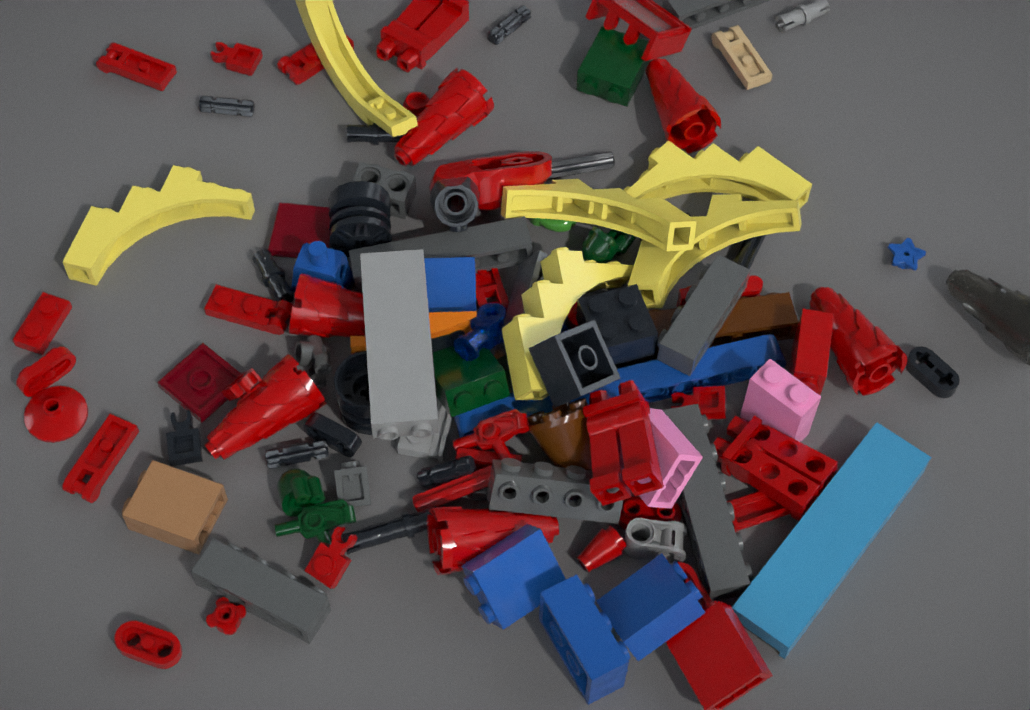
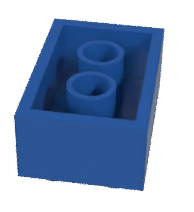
M576 574L540 592L539 620L589 705L624 687L630 654L625 644L621 640L617 642L611 632L613 627L607 614L604 611L600 613L594 604L596 599L591 587L587 583L582 584Z

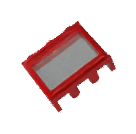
M592 0L585 16L588 20L606 16L603 23L606 30L615 29L620 18L627 22L629 27L624 35V42L627 45L635 44L640 33L649 38V43L641 58L644 61L681 52L692 30L691 27L653 0Z

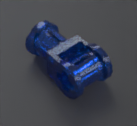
M488 303L479 308L477 317L470 321L471 330L454 341L455 350L463 359L471 362L479 356V352L483 348L491 350L496 344L504 342L502 334L504 318L506 316L504 306L498 303Z

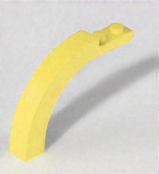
M295 0L319 59L332 82L353 111L367 125H373L374 122L392 137L404 135L408 130L418 126L416 116L383 92L366 72L344 33L333 1Z

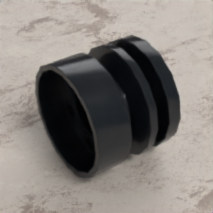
M353 181L339 185L331 192L328 199L330 218L329 242L334 250L342 251L346 257H350L349 250L392 241L390 196L382 186L373 182Z
M367 351L352 354L341 362L335 372L334 385L341 419L347 427L360 434L372 435Z

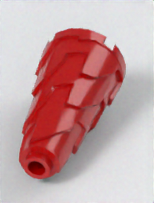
M665 58L653 59L647 65L645 72L666 141L669 140L678 148L685 149L687 154L705 148L718 136L715 132L716 127L719 126L721 130L719 114L704 96H701L694 90L677 68H674Z
M455 68L438 86V91L426 103V108L417 116L418 126L408 130L394 147L396 152L394 153L395 159L404 167L407 165L413 167L429 154L433 155L448 141H453L470 126L477 125L494 110L492 97L487 101L483 97L488 90L471 73L464 69L458 72V68Z
M300 274L294 296L295 303L292 306L289 334L317 335L325 338L333 336L350 338V336H365L363 293L342 288L340 284L308 274Z
M819 287L812 292L809 302L810 310L834 314L830 348L837 357L836 362L846 376L849 386L855 393L858 394L859 390L863 396L881 391L893 383L896 379L892 376V373L897 369L902 374L907 364V356L902 348L896 345L879 326H874L859 309H855L840 293L837 294L832 288Z
M290 354L284 356L263 376L262 380L237 402V406L224 417L221 423L206 436L209 441L204 446L215 460L220 456L225 460L238 451L251 447L260 440L271 437L290 424L302 420L327 404L325 398L305 370L302 371L296 368L299 363Z
M462 506L429 509L431 514L427 516L430 554L435 553L439 555L440 558L438 561H432L434 570L438 575L463 571L461 567L463 564L526 524L540 528L548 543H552L554 536L559 535L558 520L552 516L498 510L490 511L489 508L462 509Z

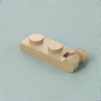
M738 25L730 27L726 32L718 31L712 33L711 38L714 47L719 48L746 90L771 82L773 74Z

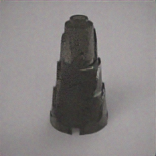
M967 269L954 270L947 278V291L963 305L965 311L984 324L985 329L999 339L1007 350L1025 364L1030 365V297L1018 290L1014 292L991 278L986 279Z

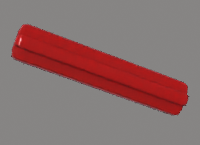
M492 464L476 470L470 475L461 476L412 497L414 507L417 512L434 506L439 507L488 487Z

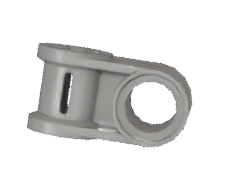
M635 518L627 525L623 539L627 547L624 548V551L633 558L653 560L662 553L670 564L674 561L683 562L686 559V552L683 550V538L687 534V526L677 521ZM640 535L646 541H636L632 536Z

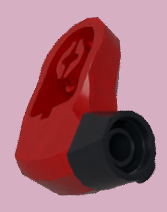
M524 151L440 165L434 172L429 185L432 209L442 223L449 225L451 232L466 231L468 229L467 224L475 218L478 209L492 210L501 208L503 186L544 184L552 174V156L539 151Z

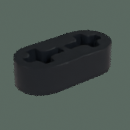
M921 346L911 350L906 364L908 372L936 397L949 398L953 396L960 381L956 371L927 347ZM916 360H917V361L925 360L927 363H926V364H925V363H921V364L919 365V364L916 363ZM947 380V381L949 382V385L946 384V383L943 384V385H941V384H939L938 382H939V381L943 382V381Z
M312 413L303 425L304 431L312 439L326 440L329 448L344 456L353 457L362 445L361 438L355 432L319 413Z

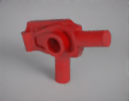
M513 409L484 419L473 428V434L453 440V446L457 452V448L469 449L478 445L483 451L494 449L499 460L513 458L505 442L516 434L529 431L527 414Z

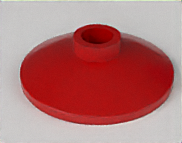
M66 386L50 387L40 391L29 401L24 412V423L29 433L36 439L51 443L61 442L73 437L83 428L88 417V406L84 397L77 390ZM54 407H58V408H57L56 410H54V411H49L50 409H52V408H54Z

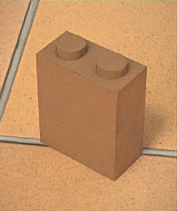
M152 460L148 469L143 470L140 474L137 489L133 496L125 501L122 508V516L129 530L199 555L228 498L223 484Z

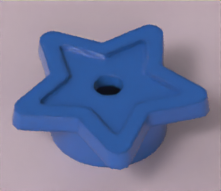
M907 238L902 244L890 243L888 245V249L893 254L891 265L901 269L916 271L918 260L926 256V251L916 248L911 238Z

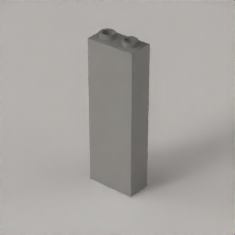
M423 249L360 254L373 438L394 440L399 436L413 435L417 438H424L431 434L438 433V413Z

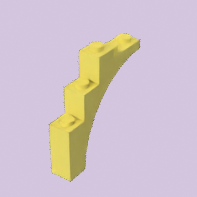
M668 140L660 148L656 147L648 157V170L641 174L635 184L631 187L627 186L623 191L635 199H666L682 194L701 192L741 194L742 197L755 201L799 200V207L801 208L808 201L812 183L759 146L751 153H745L739 161L714 143L705 151H699L692 158Z
M173 165L160 192L149 187L132 186L119 212H115L110 208L102 209L91 206L62 262L68 278L97 286L108 267L126 249L152 232L184 220L227 216L251 220L255 212L252 194L242 189H231L219 186L216 183L203 182L201 171L190 167L184 168Z
M579 179L552 180V184L503 186L501 215L504 218L525 216V218L556 219L592 224L639 237L666 252L693 250L697 221L663 198L635 199L620 188L592 189Z
M741 194L712 195L707 216H691L697 221L693 250L666 252L642 239L628 286L638 285L647 308H663L669 292L677 281L695 264L710 254L731 244L753 237L780 232L800 231L802 223L799 200L742 201Z
M567 247L552 250L551 254L540 262L544 280L534 282L532 287L521 295L525 314L513 317V321L502 328L515 400H543L549 396L528 348L560 334L569 311L582 295L599 289L620 288L627 283L634 265H623L618 261L606 264L596 263L595 260L584 261L582 251H571Z

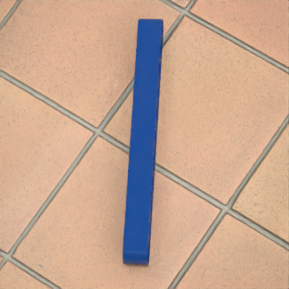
M768 334L708 348L691 376L659 360H653L618 368L617 371L621 379L592 392L604 390L612 398L619 395L618 386L620 383L633 380L647 403L672 398L671 395L677 392L691 394L693 393V387L725 386L750 380L769 359H772L782 368H785L787 363L776 336ZM512 392L509 397L454 416L459 437L461 438L473 434V428L484 419L513 409H517L520 413H526L527 416L540 411L548 413L553 411V403L550 396L543 400H515L514 392ZM590 393L578 397L570 402H573L581 398H586L587 403L589 404Z

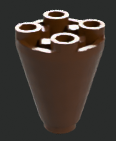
M586 398L573 402L569 401L556 408L552 405L553 411L548 413L540 411L527 416L530 432L554 467L567 468L574 465L592 471L590 436L587 430V418L583 413V407L589 405Z

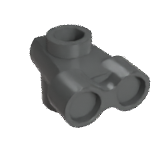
M312 335L306 341H298L296 343L294 359L299 363L298 366H307L308 375L318 389L325 387L327 384L325 376L332 371L331 351L329 346L323 345L321 337Z

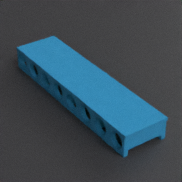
M876 422L732 608L742 625L780 652L779 656L785 659L923 475L932 457Z

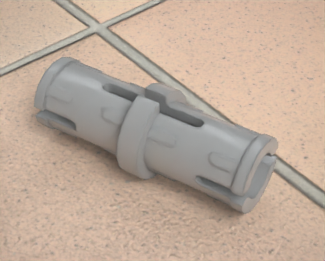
M816 0L807 5H797L795 10L776 17V22L782 21L776 24L777 28L781 32H786L801 24L803 26L808 25L811 20L829 13L830 8L823 9L829 6L828 1Z

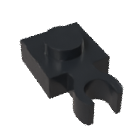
M186 410L187 418L183 422L177 421L175 412H172L170 416L175 430L174 432L166 433L168 459L171 467L203 462L200 432L198 428L191 429L193 418L189 410Z

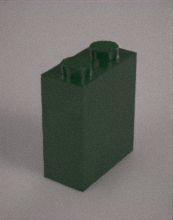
M602 26L577 71L576 90L628 107L645 73L646 67L651 61L641 59L649 41L638 38L635 44L627 45L624 42L625 33L613 29L606 30Z
M479 336L432 353L436 396L450 417L510 396L504 368Z

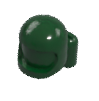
M593 226L587 238L583 241L580 251H582L585 261L595 260L596 263L606 264L612 260L615 254L618 256L625 254L636 239V236L614 229L606 233L602 229Z
M303 469L288 470L278 480L277 490L284 513L288 516L298 517L304 507L313 506L325 500L320 479L317 476L310 475Z

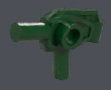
M344 499L304 507L297 520L275 524L276 535L281 537L301 532L306 539L316 537L319 544L326 542L330 545L332 539L329 531L340 525L356 522L354 506L349 505Z

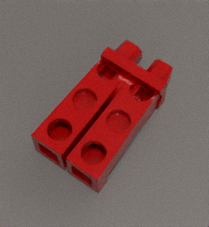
M413 0L397 19L391 21L388 27L384 26L381 29V41L376 46L377 57L384 61H388L392 56L397 57V65L407 73L415 67L422 70L426 66V61L469 21V1Z
M633 380L620 383L618 386L619 395L612 398L604 390L590 393L589 405L583 407L584 416L587 418V430L590 436L593 478L589 479L590 491L603 506L631 498V491L635 496L664 488L648 415L651 414L650 406L641 395L639 388ZM648 477L651 479L648 483L644 484L638 482V480ZM614 487H618L620 489L615 493L607 492L608 489Z
M735 416L727 427V434L735 440L730 443L721 437H717L713 442L717 451V461L722 463V473L729 477L732 474L737 480L748 483L789 509L791 517L797 521L801 520L837 473L838 461L770 426L762 424V420L756 416L750 421Z

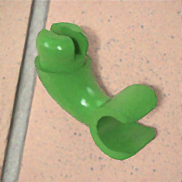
M530 218V222L533 225L544 226L555 232L569 231L576 224L574 221Z

